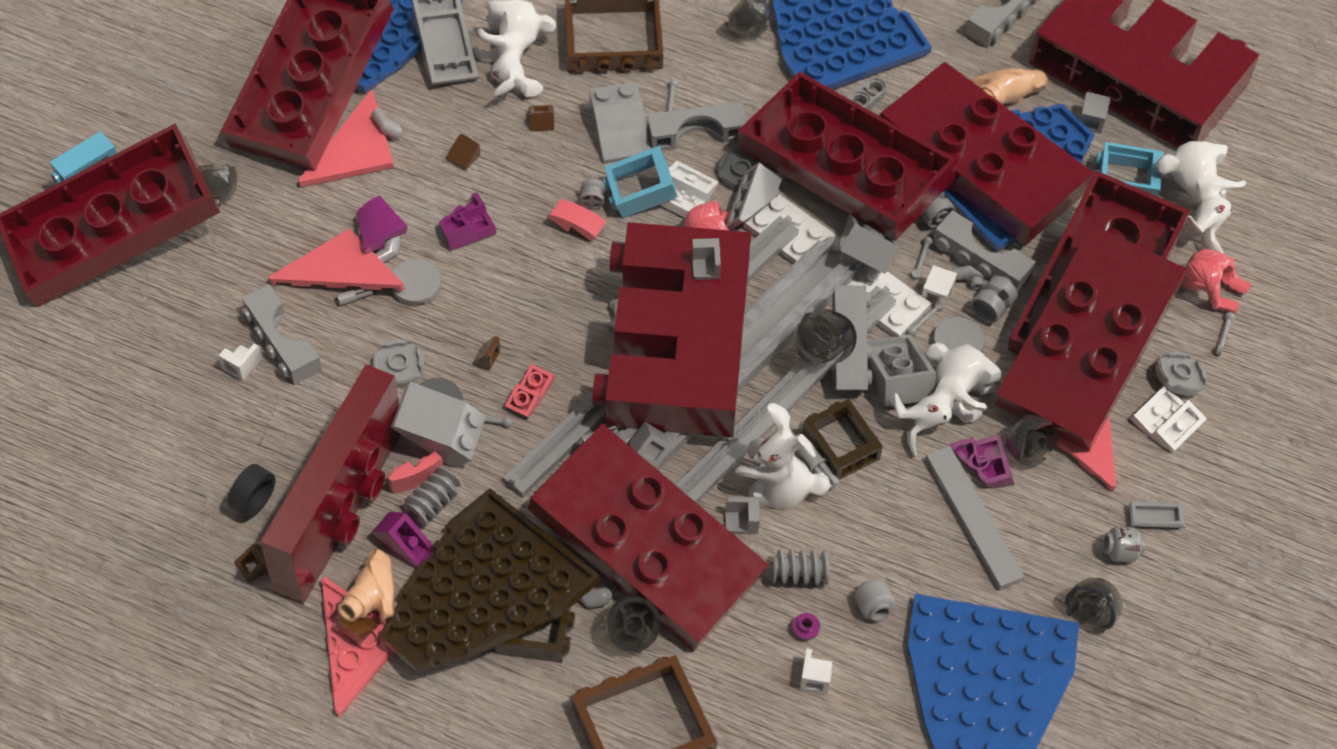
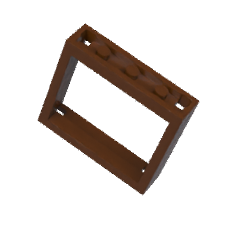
M565 0L568 72L663 69V42L659 0ZM651 12L654 51L575 53L573 14Z
M676 655L669 658L666 656L660 657L651 665L643 668L641 666L632 668L623 676L617 678L614 676L609 677L592 688L583 687L576 691L574 695H571L572 709L590 749H604L586 707L673 674L702 737L672 749H717L718 742Z

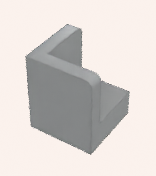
M1090 92L1086 93L1080 121L1090 131L1101 134L1110 98Z
M719 238L693 239L694 279H720Z
M644 422L630 441L631 447L656 468L672 448L666 434L647 422Z
M727 497L725 507L726 528L733 534H758L760 523L759 497Z

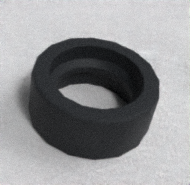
M258 464L249 465L234 481L228 495V506L242 516L252 518L263 509L270 499L276 483L275 475Z

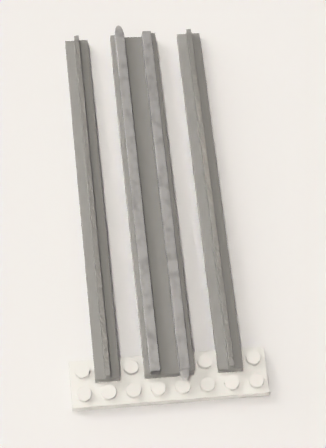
M779 194L744 222V228L756 236L750 244L747 283L778 253L792 262L793 265L745 310L738 392L832 301V288L835 285L866 286V292L871 294V306L867 308V318H871V329L877 324L893 337L905 335L907 329L910 326H914L930 310L931 302L889 272L884 274L879 271L878 274H874L864 268L865 263L859 260L853 263L842 257L843 252L839 249L841 238ZM841 320L734 426L733 437H723L675 485L698 503L747 454L749 443L757 438L762 439L776 425L767 410L768 404H778L789 412L833 368V365L838 363L852 349L853 335L848 324ZM593 392L503 477L504 482L520 496L524 497L582 442L581 436L591 433L606 419V406L592 404ZM623 428L618 432L617 436L631 447L630 441L639 429ZM663 432L668 437L672 448L656 469L659 471L695 434Z

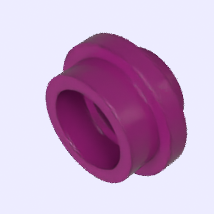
M802 613L794 619L792 629L799 639L811 640L819 634L820 622L816 616ZM808 623L811 625V627L804 628L802 624Z

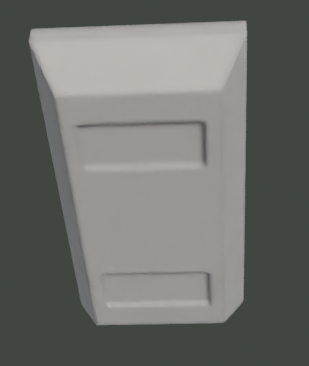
M1129 502L1132 527L1185 528L1183 503Z

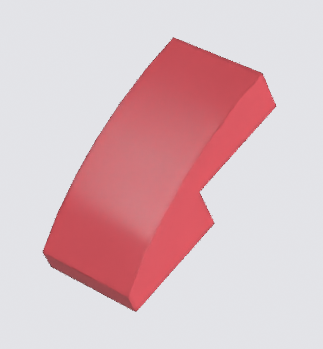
M563 199L559 200L548 218L567 232L572 227L591 242L606 223V220L594 212Z
M531 364L522 382L516 384L505 407L529 418L555 379L554 374Z
M434 451L429 456L423 457L416 467L409 461L402 466L396 467L388 477L390 491L396 494L420 486L423 481H427V477L430 474H434V470L438 466L443 467L442 457Z

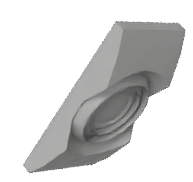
M411 0L415 29L420 39L424 66L431 85L478 79L479 75L460 0Z

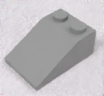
M637 82L589 89V109L603 163L617 162L651 149Z
M849 214L839 244V249L843 252L841 256L853 263L856 260L865 263L864 268L874 274H878L879 271L886 274L900 248L897 241Z
M911 334L867 341V344H871L872 356L871 359H867L869 370L872 371L876 392L885 407H894L895 393L898 394L902 404L919 403L924 397L935 392L936 372Z
M408 382L391 428L432 454L436 451L442 457L444 463L450 467H455L471 461L486 415L467 402L416 383Z

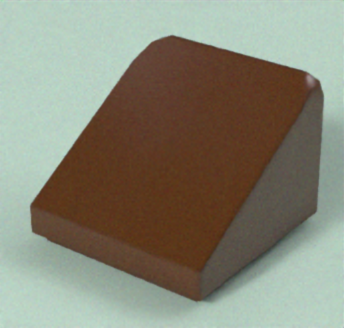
M553 105L529 106L531 131L554 130Z
M460 134L446 159L467 170L481 155L480 144L464 134Z
M494 336L482 345L473 361V365L488 371L491 370L501 352L498 336Z
M252 544L234 561L249 583L268 573L261 545Z
M368 616L357 618L353 622H349L342 617L338 620L337 626L339 631L361 645L378 626V623Z

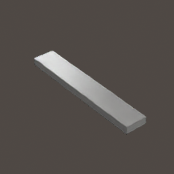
M951 446L927 454L926 461L998 589L1002 590L1024 581L1025 576Z

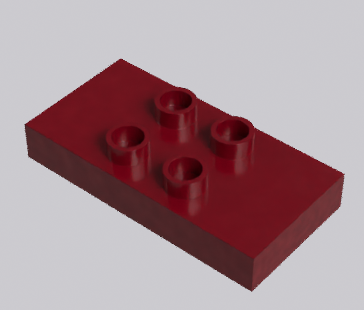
M287 0L220 131L228 145L254 154L316 170L394 10L390 0Z
M945 61L880 114V117L956 158V179L949 187L1025 246L1084 195L1094 176V172Z
M800 71L738 130L740 150L895 241L956 179V158Z
M175 123L0 213V233L24 293L39 307L221 212L187 139Z
M1096 170L1009 338L1008 350L1017 354L1020 353L1092 224L1163 258L1169 259L1187 223L1190 210Z
M1092 224L996 393L995 405L1090 452L1180 288L1187 268Z
M365 364L262 537L260 543L275 594L304 605L338 544L348 546L355 538L360 525V516L356 512L363 500L366 499L373 502L379 496L385 481V472L381 471L401 436L399 432L391 428L399 406L395 375Z
M604 424L530 498L528 506L530 512L693 652L763 576L769 565Z

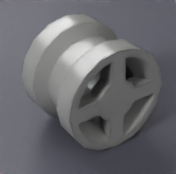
M598 179L584 180L581 184L580 204L587 209L601 208L604 205L603 194L605 193V184Z

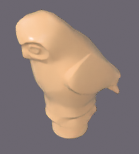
M1021 68L993 71L971 80L1002 104L1021 103L1028 94L1039 92L1047 87V76L1043 71L1024 70Z
M375 549L369 554L368 559L364 561L365 567L358 574L355 585L345 593L344 600L338 605L340 615L349 622H353L357 618L367 617V614L371 613L372 610L379 612L381 623L386 618L394 615L393 596L395 583L392 562L387 553Z

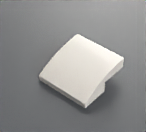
M676 161L669 170L678 198L659 205L685 218L693 207L707 203L717 188L718 181Z
M1163 386L1130 420L1158 444L1173 452L1206 420V417L1189 400L1184 403L1173 391Z

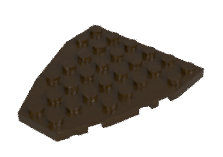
M489 488L453 517L445 526L446 533L442 539L435 541L432 545L433 552L427 560L423 559L406 583L401 593L402 600L398 608H394V615L390 617V621L385 625L380 637L387 647L419 674L482 653L560 617L601 582L600 576Z

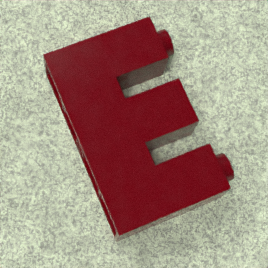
M1064 0L1038 29L1029 59L1031 65L1084 95L1090 92L1109 97L1108 109L1177 148L1190 141L1203 142L1249 85L1260 54L1251 50L1244 41L1231 39L1217 32L1190 66L1184 64L1179 60L1188 50L1197 20L1162 0H1154L1128 32L1119 26L1127 18L1132 0Z
M628 222L625 242L612 241L609 270L610 272L622 273L623 287H619L614 327L615 354H611L609 374L595 373L592 396L593 405L606 406L607 427L616 426L617 428L640 429L644 422H647L663 432L721 437L734 436L751 232ZM719 238L720 279L695 280L692 259L693 239Z

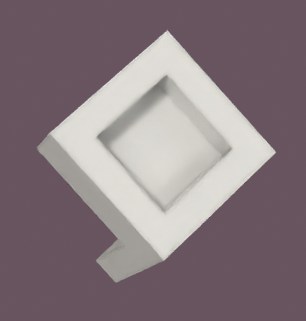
M933 265L923 287L922 297L927 300L930 293L946 299L953 291L957 273Z
M253 344L249 349L240 345L234 353L225 348L218 355L222 370L242 381L262 360L260 348L256 344Z
M807 648L800 690L828 694L832 662L811 658L812 649Z

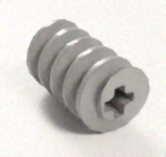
M438 466L434 470V474H430L427 477V481H423L420 484V488H416L412 495L405 499L403 507L415 521L427 526L429 522L425 516L427 515L434 519L436 514L433 508L441 512L443 506L440 501L449 504L451 501L447 494L456 497L458 493L455 486L460 487V481L448 469Z
M778 549L773 560V584L776 583L778 576H781L783 584L787 583L789 576L792 577L794 584L798 583L800 577H803L805 585H808L811 577L814 578L816 585L820 584L822 578H825L827 586L829 584L830 563L826 551H822L818 558L815 550H812L807 558L805 551L800 550L796 558L793 550L790 549L785 557L783 550Z

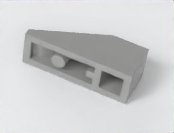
M760 163L745 171L726 227L729 230L735 228L776 198L780 192L779 186L782 179Z

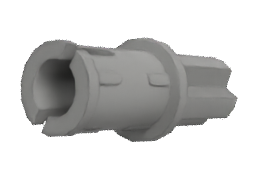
M800 446L797 452L810 467L809 471L812 474L824 473L829 478V490L834 489L840 481L826 464L827 459L822 458L814 446L815 458Z

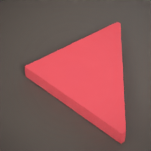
M370 91L331 138L316 170L307 168L299 178L300 187L393 168L386 136L371 116L372 111L377 109L373 91Z
M350 228L268 277L272 285L291 283L292 286L309 287L312 284L326 285L329 288L359 286L362 289L370 290L396 288L397 291H403L405 289L403 282L372 251L368 253L362 251L363 242Z
M1109 417L1090 452L1032 424L1036 429H1041L1047 434L1050 440L1065 453L1068 452L1079 461L1078 464L1093 477L1096 476L1107 485L1106 488L1110 491L1115 490L1116 482Z
M324 576L322 578L335 713L340 717L394 652L382 642L380 637L389 620L385 619L381 623L380 615L375 610H372L367 616L377 622L378 626L361 645L338 630L337 622L342 618L338 611V605L344 600V595L347 591Z

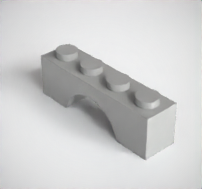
M1009 0L1007 4L1000 7L981 5L967 19L964 34L988 48L993 42L1000 40L1007 28L1013 27L1017 18L1028 11L1033 1L1037 2L1038 0Z
M743 102L647 114V132L651 149L660 146L661 150L676 149L677 143L683 135L697 130L711 132L718 136L723 143L739 141L738 130L747 122Z
M952 210L935 229L932 244L936 245L939 250L955 257L960 263L978 270L988 279L993 276L1004 277L1014 285L1018 293L1032 276L1036 261L1016 249L1004 253H994L981 248L972 236L973 222Z
M270 284L242 297L244 308L241 311L248 323L252 322L254 324L256 336L260 341L264 340L266 342L267 352L273 360L277 359L280 363L278 367L284 378L289 377L293 384L296 385L322 371L319 356L307 339H289L276 331L279 322L285 315L282 302Z
M835 285L832 288V315L844 320L850 327L853 335V345L849 355L843 361L833 365V392H864L868 390V385L872 384V371L868 370L867 359H871L872 356L871 344H867V334L871 333V318H867V308L871 306V294L866 292V286Z

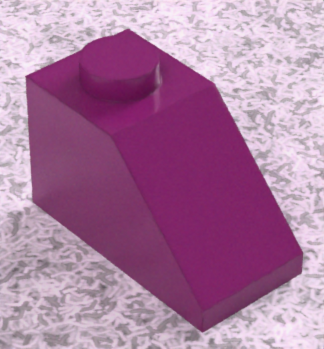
M388 512L372 530L390 552L416 569L423 559L427 560L433 552V544L406 513Z

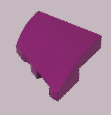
M478 192L471 195L472 201L465 207L462 205L457 206L452 214L445 216L439 221V226L450 251L497 233L496 227L488 215L485 204Z
M380 195L366 202L356 213L357 224L360 226L359 236L362 237V251L364 253L384 248L385 240L406 234L408 226Z
M1001 434L977 441L974 440V437L950 443L952 450L986 486L1006 487L1015 485Z

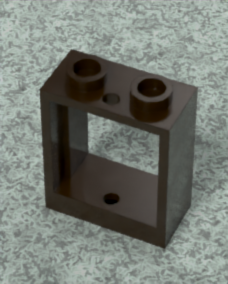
M849 399L841 403L835 402L827 410L813 413L804 420L802 434L811 441L822 458L827 459L826 464L839 480L880 460L883 445ZM846 417L865 445L838 458L819 432V429Z
M570 607L561 615L556 644L512 638L495 646L496 654L562 663L564 653L569 654L571 637H567L568 628H574L576 612H571Z

